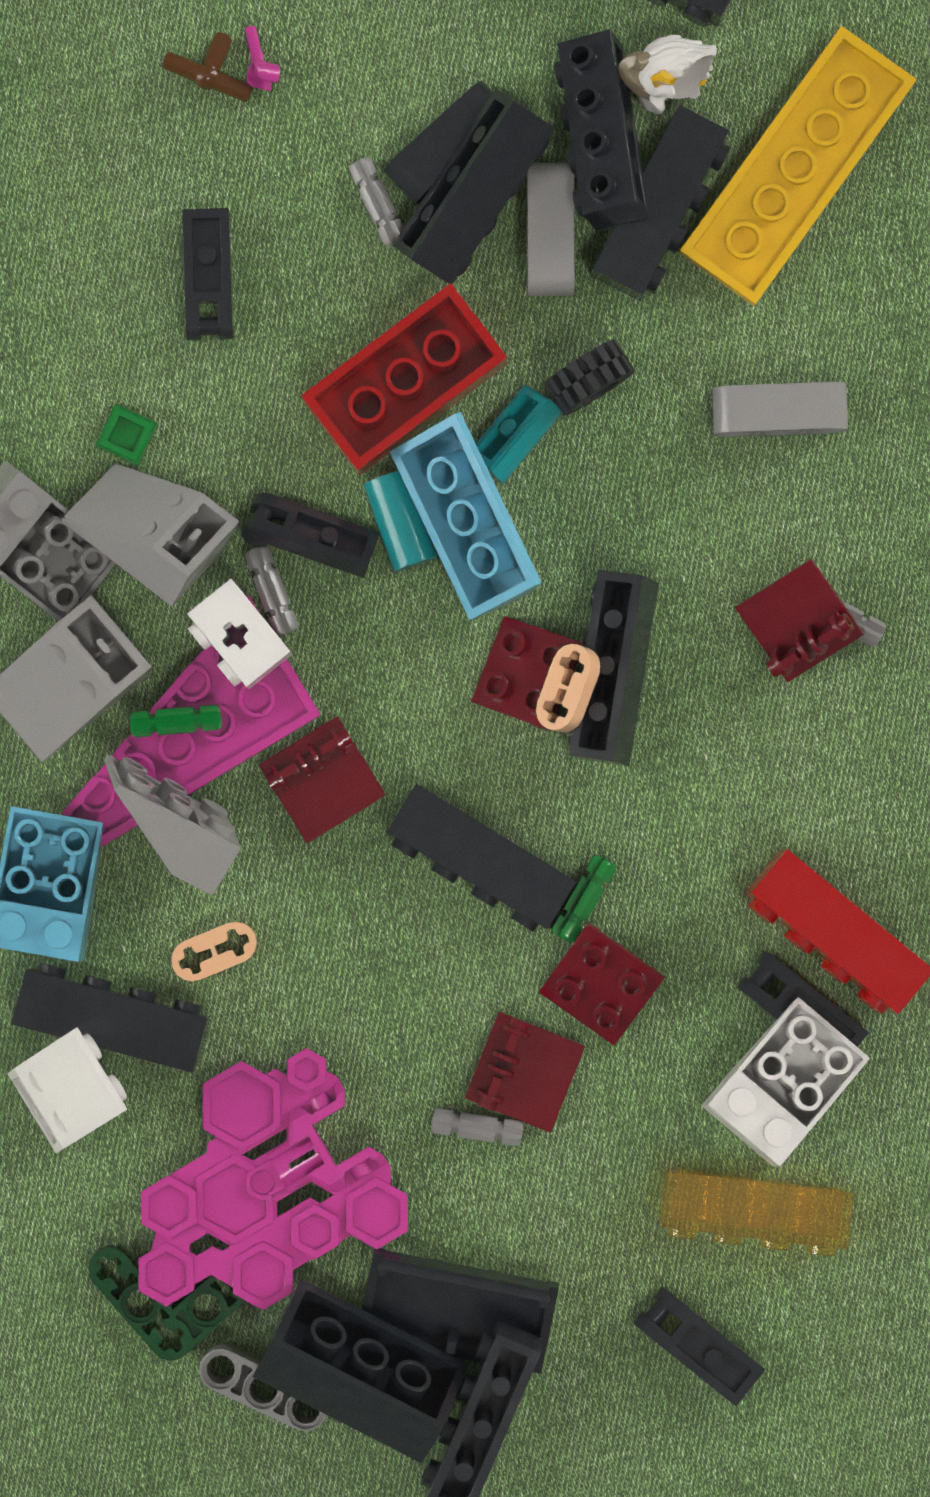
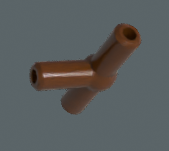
M222 32L215 33L202 65L172 52L166 53L162 63L163 69L196 82L204 90L214 89L243 102L249 100L253 87L248 83L220 72L232 42L231 37Z

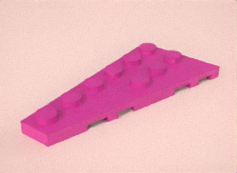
M248 595V597H247L248 600H249V601L252 603V605L256 608V606H255V604L253 603L252 599H251L250 596ZM232 625L226 630L230 637L225 643L227 647L235 644L242 649L248 644L243 637L248 632L246 627L242 630H237ZM211 645L208 649H203L196 659L187 666L152 707L150 714H156V710L194 707V710H200V706L217 705L220 707L222 714L221 729L203 732L202 728H198L193 733L160 736L157 732H154L152 736L138 738L130 734L115 750L112 757L120 761L123 757L137 761L147 769L146 775L162 782L163 778H169L183 786L188 791L187 796L317 719L321 714L288 659L251 689H248L242 681L234 687L217 666L224 659L214 646ZM106 764L91 778L61 813L63 816L103 822L101 848L138 826L115 792Z

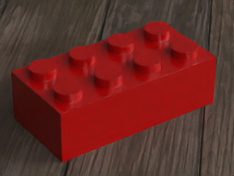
M450 283L302 394L301 397L314 418L356 473L361 476L390 454V451L402 445L507 365L508 357Z
M788 849L779 850L745 891V894L752 899L747 906L768 924H773L778 920L789 929L784 934V937L804 954H810L814 950L825 960L820 964V967L839 983L847 984L850 980L861 990L856 994V997L876 1013L879 1012L883 1015L887 1010L888 1012L899 1014L930 977V966Z

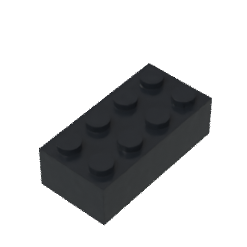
M301 1279L284 1308L252 1377L422 1463L444 1428L469 1364Z

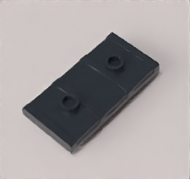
M374 1248L363 1310L453 1357L478 1362L481 1360L474 1356L484 1331L493 1333L499 1320L542 1338L541 1355L533 1371L541 1374L559 1283L505 1274L491 1269L485 1270L444 1262V1260L435 1258L428 1259L387 1251L383 1248Z

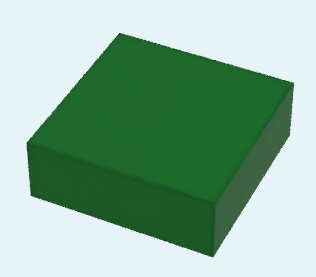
M115 404L96 443V447L139 467L158 428V424Z

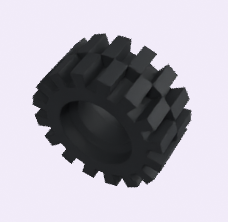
M613 339L595 347L590 352H586L579 359L572 361L568 366L551 376L544 384L563 415L567 416L616 388L618 384L634 374L635 370L616 339Z

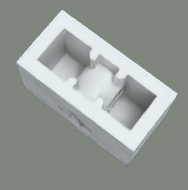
M232 579L228 580L187 613L194 622L188 628L189 632L204 650L208 649L211 645L214 646L224 659L217 666L234 687L242 681L248 689H251L293 655ZM232 625L237 630H242L245 627L248 629V632L243 636L248 644L242 649L235 644L229 647L225 645L230 638L226 630Z

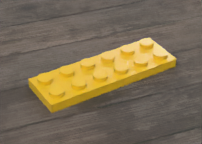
M841 26L683 245L679 254L755 307L917 79Z

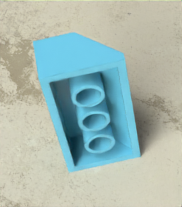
M461 412L455 413L390 451L469 620L501 609L535 591L541 584V580Z

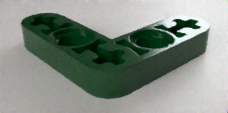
M105 1246L93 1255L88 1266L89 1276L95 1286L150 1349L161 1359L168 1361L178 1360L185 1356L246 1302L244 1299L233 1294L232 1290L230 1295L237 1300L233 1304H229L224 1292L212 1284L217 1278L210 1275L175 1307L172 1304L166 1307L154 1300L153 1311L146 1316H138L130 1311L128 1298L132 1292L139 1290V1281L129 1285L121 1296L118 1297L113 1290L117 1289L121 1284L112 1275L104 1279L99 1274L103 1267L102 1262L99 1260L101 1257L105 1256L108 1260L117 1257L122 1263L117 1270L125 1281L130 1277L131 1273L139 1280V1266L130 1255L120 1247ZM221 1281V1284L224 1287L226 1283ZM202 1294L213 1295L220 1303V1313L212 1320H203L194 1311V1302ZM164 1309L169 1316L163 1318L161 1322L170 1331L175 1330L177 1327L182 1330L183 1335L179 1341L183 1347L177 1349L171 1345L165 1349L160 1343L164 1338V1334L157 1325H155L151 1333L143 1325L152 1322L160 1311Z

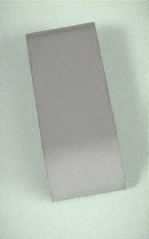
M568 162L532 163L527 171L528 296H574V174Z
M843 382L731 385L712 389L714 436L744 437L826 434L848 431L847 385Z
M227 1343L216 1344L205 1353L200 1363L199 1373L204 1385L211 1390L297 1430L312 1431L324 1422L326 1414L320 1411L311 1418H305L297 1414L294 1408L296 1399L279 1390L270 1398H262L254 1393L251 1383L255 1378L252 1376L261 1359L260 1357ZM215 1356L228 1357L234 1364V1374L223 1379L216 1377L210 1370V1360Z

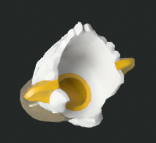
M680 35L659 37L647 45L644 51L639 50L627 54L619 63V75L625 85L637 95L638 101L647 111L662 114L665 110L664 101L667 98L682 99L690 97L696 99L700 96L699 86H704L708 78H710L709 71L713 70L712 63L716 56L717 48L716 45H704L701 40L681 38Z

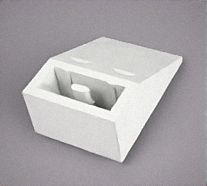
M797 997L731 1069L701 1106L771 1166H781L870 1058L803 1000Z
M78 1027L7 1073L55 1153H58L127 1110L123 1103L127 1099L124 1088L113 1074L110 1076L106 1075L98 1062L102 1055L97 1044L88 1033L82 1036Z

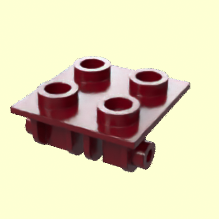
M812 558L735 606L741 618L770 657L766 664L771 674L776 678L782 675L787 683L865 634Z
M504 616L471 702L530 723V725L539 729L551 731L539 722L536 707L553 658L557 651L565 645L577 644L585 646V644ZM571 659L568 668L575 671L579 660ZM555 703L552 712L558 715L562 704Z
M338 716L259 764L266 780L277 794L307 844L386 796V793Z
M588 923L538 993L615 1046L659 987L665 976L635 956L633 952L628 951L623 945L601 932L599 928Z
M499 1011L464 1098L477 1103L481 1107L500 1112L551 1133L585 1045Z

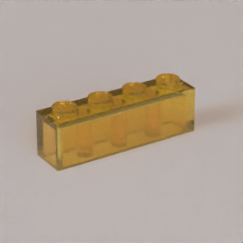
M664 1167L658 1224L660 1227L668 1228L667 1236L675 1238L695 1239L697 1231L715 1234L714 1242L742 1245V1238L746 1237L761 1239L760 1247L788 1251L789 1243L808 1245L807 1253L835 1256L836 1248L848 1250L854 1193L849 1189Z

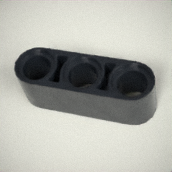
M479 81L465 92L386 166L384 172L415 205L421 203L492 95L493 91L483 81Z

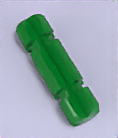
M217 705L200 706V710H194V707L156 710V714H150V711L133 712L130 714L129 719L130 731L132 736L136 738L149 737L154 732H157L159 736L193 733L198 728H202L203 732L215 731L222 727L221 709Z
M596 854L591 857L584 869L588 871L586 877L580 876L562 907L566 910L564 915L558 914L551 926V931L556 936L570 943L576 940L582 930V927L579 926L580 922L588 920L605 889L601 887L604 881L609 883L616 871V866L612 862Z

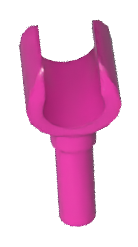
M249 26L245 29L251 54V63L246 77L247 83L252 87L271 91L272 82L277 83L279 80L280 66L264 61L257 29L255 26Z

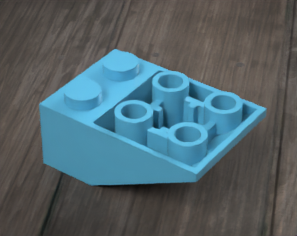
M10 807L0 862V948L76 962L84 961L93 912L103 822Z

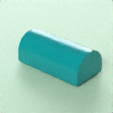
M526 384L476 443L491 477L502 485L562 414L561 410L549 398Z
M399 471L380 476L365 483L363 486L393 572L397 573L437 559L432 540Z

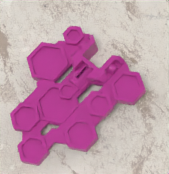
M306 1048L287 1059V1075L277 1069L264 1074L240 1061L203 1083V1129L216 1136V1138L207 1143L206 1154L141 1191V1224L155 1231L156 1234L151 1251L139 1258L140 1292L167 1307L195 1290L196 1283L212 1275L233 1287V1294L264 1310L293 1293L294 1269L311 1259H317L337 1247L339 1242L352 1235L373 1248L379 1249L408 1231V1194L391 1185V1167L384 1155L371 1147H367L336 1165L325 1143L314 1128V1125L346 1107L345 1089L339 1078L327 1071V1059ZM287 1128V1141L255 1160H251L243 1155ZM314 1150L315 1155L291 1168L289 1165L291 1162ZM310 1182L333 1194V1196L321 1203L308 1198L277 1217V1202ZM207 1233L230 1245L224 1250L212 1246L199 1255L190 1252L191 1243Z

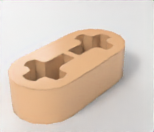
M577 644L565 645L557 651L553 658L536 707L537 718L541 725L547 729L566 733L573 731L581 723L601 667L597 654L590 648ZM571 659L579 660L580 663L584 664L582 673L574 672L568 668ZM555 703L562 704L563 707L568 709L566 717H558L556 713L552 712Z
M236 921L185 940L177 945L173 951L171 958L173 970L184 980L197 981L250 959L257 949L256 933L246 923ZM231 929H235L238 935L247 934L249 942L243 945L245 953L241 956H237L234 950L219 954L216 948L217 945L229 940L228 931ZM192 946L195 953L210 949L213 957L200 963L201 971L194 974L191 968H182L180 960L186 957V948Z

